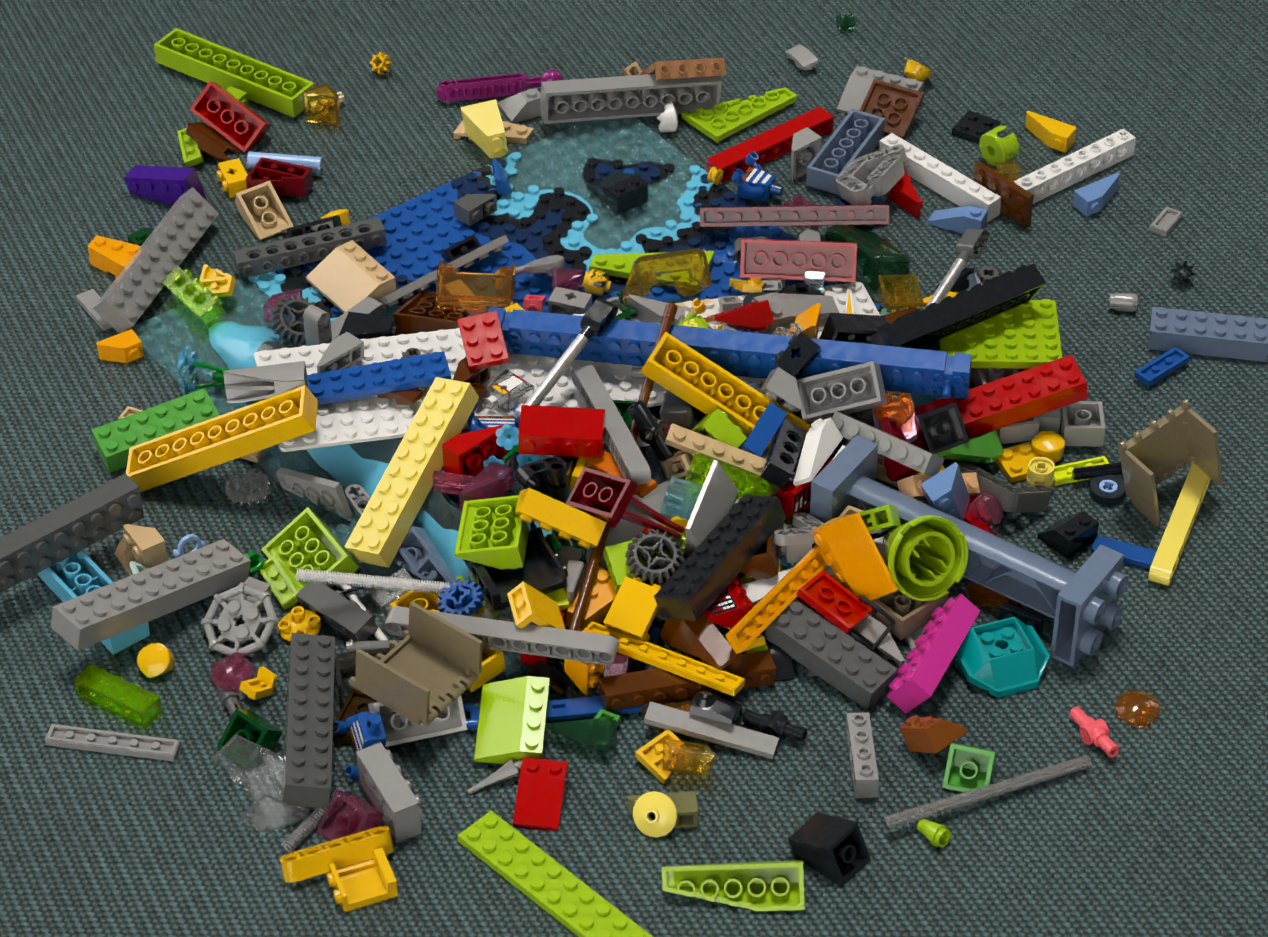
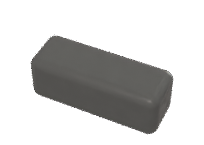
M666 389L660 410L661 421L668 428L665 432L666 437L672 423L692 430L697 425L700 410Z

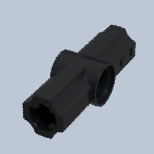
M637 401L627 409L640 429V439L651 446L661 462L676 453L672 446L664 444L666 440V435L663 432L664 424L658 418L653 417L644 401Z

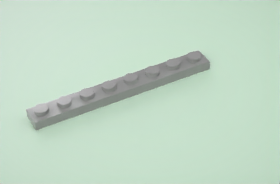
M506 235L496 238L378 299V301L391 307L399 303L398 299L402 296L406 299L414 295V290L422 291L430 287L428 283L433 281L435 284L445 279L443 275L448 273L451 276L460 271L459 267L464 266L466 268L474 264V259L482 260L490 256L488 252L493 250L495 253L503 249V244L509 242Z

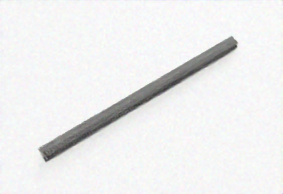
M1081 756L1078 759H1071L1061 764L999 781L996 784H989L986 787L976 788V790L966 791V793L964 792L953 797L898 812L897 814H892V816H885L884 820L887 827L891 829V827L901 826V824L904 825V823H909V821L911 823V821L924 819V817L927 818V816H932V814L934 816V814L947 812V810L950 811V809H955V807L960 808L962 805H970V803H975V801H983L985 798L988 799L993 796L995 797V795L998 796V794H1005L1008 791H1015V789L1025 788V786L1035 785V783L1038 784L1040 781L1045 782V780L1048 781L1050 778H1058V776H1063L1065 773L1067 775L1070 772L1087 769V767H1092L1088 756Z

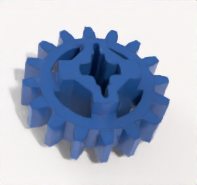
M459 579L455 585L451 582L449 583L450 588H443L444 594H438L440 599L437 601L438 609L443 613L472 616L471 614L479 613L477 608H483L484 606L482 601L485 598L481 587L477 586L475 581L470 583L469 579H466L464 583H461Z

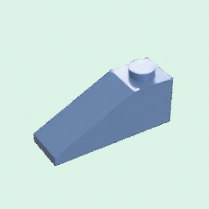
M1117 172L1075 190L1073 206L1086 217L1101 211L1118 190L1120 174Z
M974 206L936 210L928 219L927 224L964 234L968 228L986 229L988 210Z

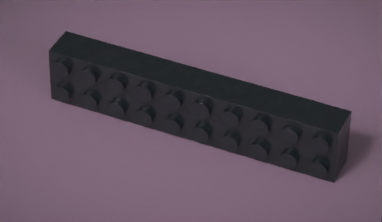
M1035 264L1029 266L1022 265L1014 272L1008 271L998 279L993 277L986 284L981 285L979 283L969 291L962 290L953 298L948 296L938 304L935 302L931 303L922 311L917 309L910 316L905 317L903 315L891 324L889 322L882 324L879 327V331L871 336L872 340L868 344L920 349L1030 302L1046 284V281Z

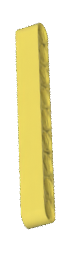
M1194 463L1191 465L1151 564L1148 581L1167 586L1170 585L1207 492L1211 478Z

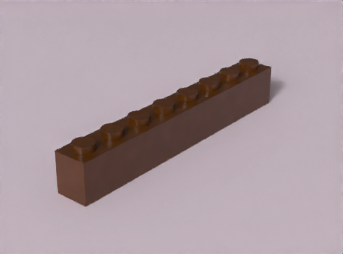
M769 650L738 655L739 659L721 669L744 678L745 685L741 689L775 684L776 666ZM660 668L599 678V695L606 711L639 707L649 704L650 701L662 703L692 698L699 691L705 690L707 687Z

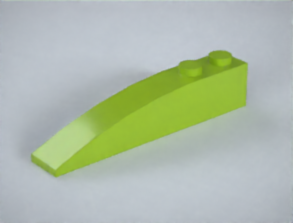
M803 860L662 867V889L666 892L754 911L805 910Z

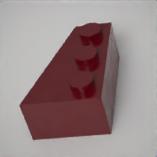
M261 157L246 177L247 189L270 181L278 196H306L313 187L312 168Z

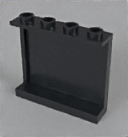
M533 521L530 523L531 531L528 534L523 568L501 570L463 559L494 612L510 607L507 594L523 581L543 594L567 587L566 577H568V572L565 565L560 564L558 554L556 552L553 553L549 540L544 539L542 529L537 527Z

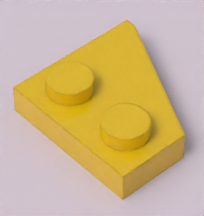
M667 729L635 752V757L664 785L667 783L681 753L683 742Z

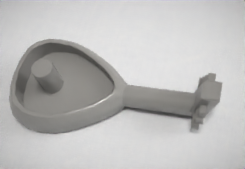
M560 255L547 256L523 266L499 272L496 277L495 289H503V280L505 278L523 273H547L548 276H554L556 271L563 270L564 257Z

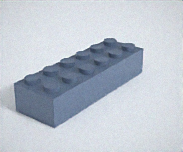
M851 109L807 166L806 185L840 195L835 181L836 178L853 160L872 153L879 141L884 137L885 118Z
M1152 307L1148 349L1169 351L1176 346L1186 354L1267 362L1268 319Z

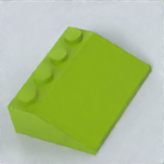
M519 495L464 501L454 552L455 557L501 570L523 568L530 523L519 518L520 515L515 513Z
M308 507L261 549L269 559L275 555L298 592L308 582L306 580L305 582L303 580L302 582L298 581V578L296 581L297 568L298 571L300 568L301 570L306 569V572L307 569L309 571L311 569L314 570V573L315 570H317V573L318 570L320 572L322 570L325 571V574L326 571L328 573L333 571V574L334 572L336 574L341 572L347 573V575L348 573L353 574L360 568L322 520Z
M524 676L483 684L474 762L506 764L511 759L513 763L520 759L523 761V757L542 759L550 678Z

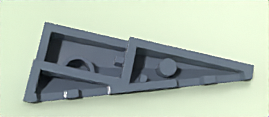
M412 526L393 561L422 580H428V583L429 581H436L437 584V581H439V583L444 582V585L445 582L447 584L448 582L456 584V578L425 530L421 527Z

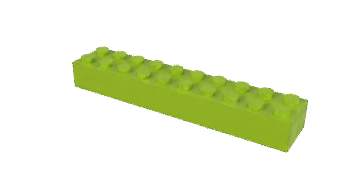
M175 28L154 44L157 63L206 83H209V81L216 82L224 89L230 86L247 92L249 100L293 118L306 109L310 101L316 100L314 82L178 28Z

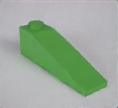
M995 430L970 438V442L944 450L935 455L949 460L975 463L985 461L988 464L998 460L997 456L1003 454L1004 451Z

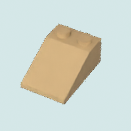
M270 181L236 193L235 205L241 217L259 241L280 234L283 229L294 227Z

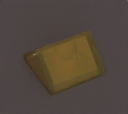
M328 83L303 91L306 122L333 126L341 125L339 97Z
M664 738L663 770L707 776L716 758L707 745Z

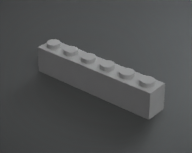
M835 411L832 417L842 437L851 441L858 435L878 444V453L931 477L939 473L944 458L846 414Z

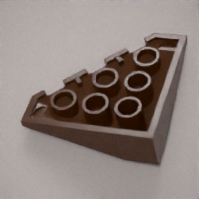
M420 291L395 311L393 317H395V325L398 326L397 335L457 329L459 328L457 319L465 318V311L459 307L453 309V303L448 299L442 301L440 293Z

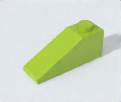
M885 505L859 512L870 534L901 526L897 506Z

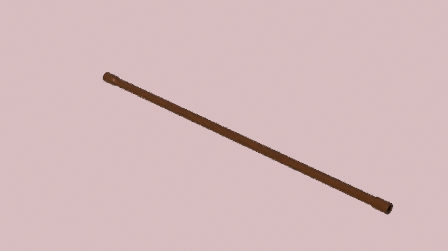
M667 303L665 306L654 348L664 333L670 332L678 309L674 303ZM645 376L638 401H644L646 406L654 385V381ZM632 418L629 431L636 442L640 429ZM605 526L598 545L592 549L568 630L579 631L610 530L608 526Z

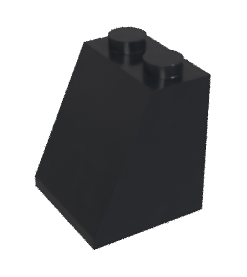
M348 312L339 336L346 332L358 339L397 336L398 326L395 325V317Z
M816 812L788 838L796 859L799 861L803 860L804 864L841 887L871 860L858 822Z

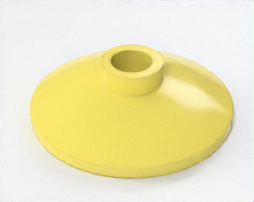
M652 791L643 794L635 802L633 819L637 828L643 834L650 837H662L670 833L675 827L677 809L674 802L666 794ZM650 812H653L656 815L655 820H652L650 818Z

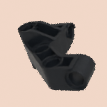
M553 456L523 465L515 473L516 480L525 489L539 490L544 495L566 503L567 490L571 484V476L579 457Z

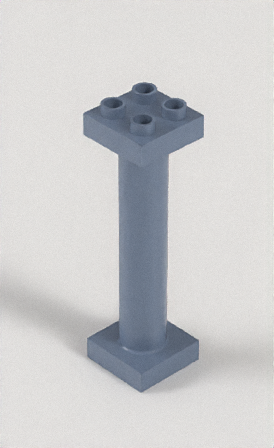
M858 435L811 482L810 514L823 523L839 517L848 505L863 511L885 505L897 506L901 525L925 515H937L954 522L960 532L964 534L968 545V562L963 577L1055 619L1050 657L1074 667L1084 653L1093 656L1101 644L1103 630L1105 628L1114 630L1121 621L1124 607L1118 605L1117 600L1121 597L1127 586L1128 576L1121 573L1124 554L1100 544L1077 572L877 482L878 444ZM890 530L873 533L872 535L880 538L885 536Z

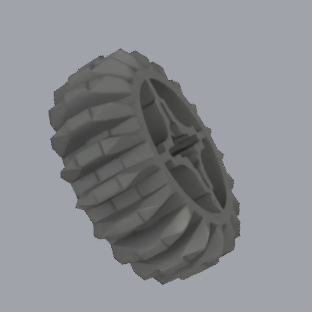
M293 295L289 299L285 297L281 302H277L276 307L272 310L270 319L273 322L271 328H276L274 334H280L279 340L286 339V345L292 342L295 347L298 343L300 346H304L306 343L303 314L308 306L315 305L314 302H308V297L304 300H301L300 295L296 299Z
M650 529L647 531V535L640 532L639 538L634 537L632 543L628 544V551H626L625 555L627 558L626 565L630 566V574L635 573V578L641 577L642 583L650 581L651 586L654 582H657L659 586L662 585L663 580L667 582L673 573L684 563V558L682 557L683 549H679L680 542H674V536L668 538L667 531L663 535L659 534L660 531L658 529L655 531V534H652ZM663 548L669 552L672 559L663 553ZM638 557H640L642 561L646 562L647 567L643 566L640 563Z

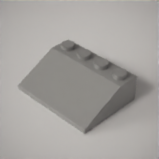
M856 66L849 77L836 112L848 115L851 109L859 111L874 79L923 92V82L868 69L863 66Z
M715 460L712 463L686 526L687 558L740 500L738 499V489L719 462Z

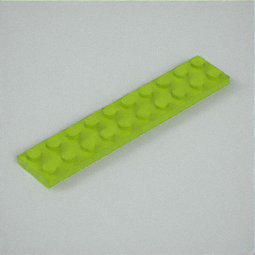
M493 811L488 812L457 835L458 842L578 937H653Z

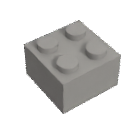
M1079 401L1061 407L1060 429L1061 436L1065 440V446L1094 447L1104 445L1106 428L1102 401Z

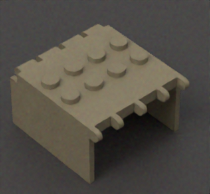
M1186 399L1181 401V406L1175 410L1169 409L1166 411L1167 415L1157 422L1155 420L1151 421L1150 426L1142 432H1134V437L1127 442L1121 441L1118 443L1125 493L1131 499L1132 505L1157 528L1161 526L1156 485L1162 482V478L1165 480L1176 473L1178 467L1182 469L1193 461L1196 466L1219 486L1223 484L1217 431L1190 408V404Z
M412 601L409 603V630H404L401 633L404 639L400 643L396 641L389 643V647L392 650L386 655L378 653L373 657L358 648L356 650V677H351L348 682L354 688L415 724L420 725L423 723L428 726L452 704V701H455L464 693L466 688H469L478 680L482 666L483 641Z

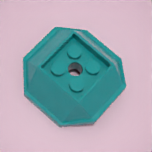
M1016 617L971 627L954 656L968 682L978 688L989 691V694L996 698L1038 688L1050 661V654L1033 626L1025 625Z

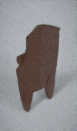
M204 122L187 123L186 134L196 141L198 149L203 154L208 153L220 160L229 161L230 159L224 154L228 149L239 154L241 153L240 149Z

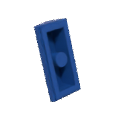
M494 158L492 160V169L497 193L499 195L511 194L512 190L507 172L497 159Z

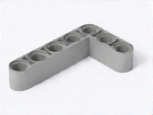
M366 297L331 323L329 313L314 305L308 306L303 314L306 346L331 343L333 339L339 336L348 312L384 316L386 305L372 297Z

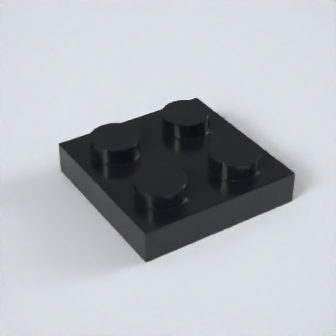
M968 110L952 128V135L979 144L981 136L1000 126L1001 121Z

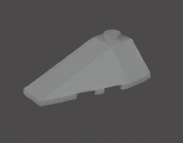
M769 293L753 297L754 302L768 300L775 323L769 324V329H766V332L790 327L791 324L795 323L796 316L817 303L821 304L820 319L829 317L830 313H839L833 296Z

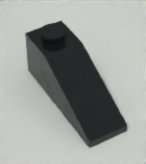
M336 215L283 229L281 234L283 239L342 226L340 216Z

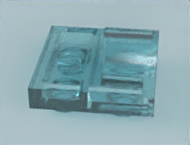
M672 476L659 513L668 519L679 516L681 519L689 520L703 486Z

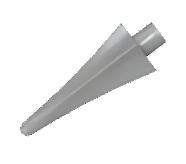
M511 759L489 777L468 789V793L472 794L489 785L518 776L522 760L520 759L513 763Z

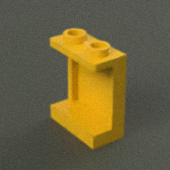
M625 576L603 623L609 628L648 642L650 638L648 630L658 611L654 595L661 589V586L657 584L650 586L642 583V579L638 577L629 578Z
M524 581L507 594L516 626L523 629L533 622L538 626L565 629L558 603Z
M383 848L373 850V860L336 870L334 863L329 864L330 873L326 874L330 887L334 886L335 901L337 904L341 903L344 912L398 896L397 881Z

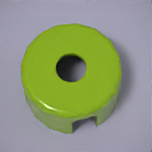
M1000 125L983 134L979 139L980 152L987 163L992 166L999 167L1016 158L1019 154V143L1014 133L1004 138L997 136L998 133L1007 129L1006 126Z

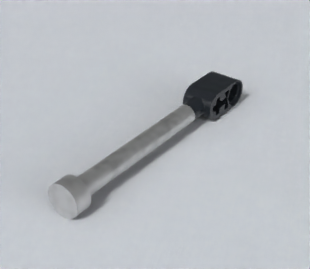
M600 297L595 300L581 320L580 327L582 330L527 402L525 404L520 403L514 410L513 414L517 420L520 421L521 406H539L593 334L599 337L605 332L618 313L617 305Z

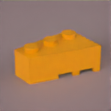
M96 235L87 246L90 264L105 273H112L117 278L141 246Z
M600 566L598 567L579 629L581 632L592 621L599 624L604 621L617 595L609 571ZM578 595L567 609L565 625L567 627L570 625Z

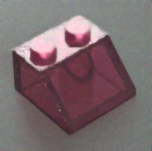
M336 790L316 831L332 841L378 827L384 814L352 792Z

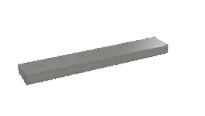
M651 701L644 718L645 724L666 730L669 729L670 731L773 759L779 737L691 715L689 712Z
M51 724L45 738L47 746L175 762L181 747V741L175 739Z

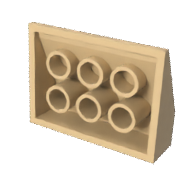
M353 240L336 247L306 276V280L343 313L366 297H372L378 301V299L396 290L395 277Z

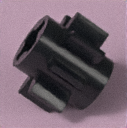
M1186 260L1183 261L1182 265L1176 262L1175 266L1177 268L1170 270L1174 272L1172 280H1179V285L1183 283V280L1186 283H1190L1189 277L1195 276L1191 270L1194 266H1188ZM1183 269V271L1186 272V275L1182 276V273H1179V270Z

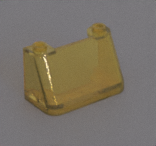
M699 248L637 258L632 265L623 292L624 303L628 305L629 294L640 297L650 295V288L653 286L675 283L678 294L688 297L695 296L713 285L705 252Z

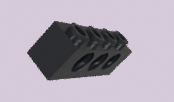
M784 419L774 435L760 476L761 478L780 489H783L786 483L790 484L796 474L794 471L798 467V460L801 456L807 430Z

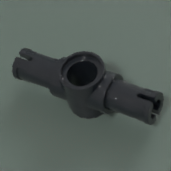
M746 709L742 715L743 723L758 727L761 733L783 738L790 737L801 742L805 741L808 734L807 728L791 724L787 716L780 711H773L771 714H759Z

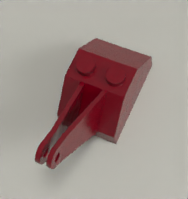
M587 467L583 468L565 503L607 522L606 526L615 528L620 519L653 530L658 529L661 533L667 531L669 536H674L679 540L682 536L676 531L681 533L685 531L682 526L672 522L634 498L633 494L637 485L631 480ZM629 505L634 509L642 512L643 514L662 523L663 525H660L658 523H655L653 521H650L648 519H645L643 517H640L625 510Z

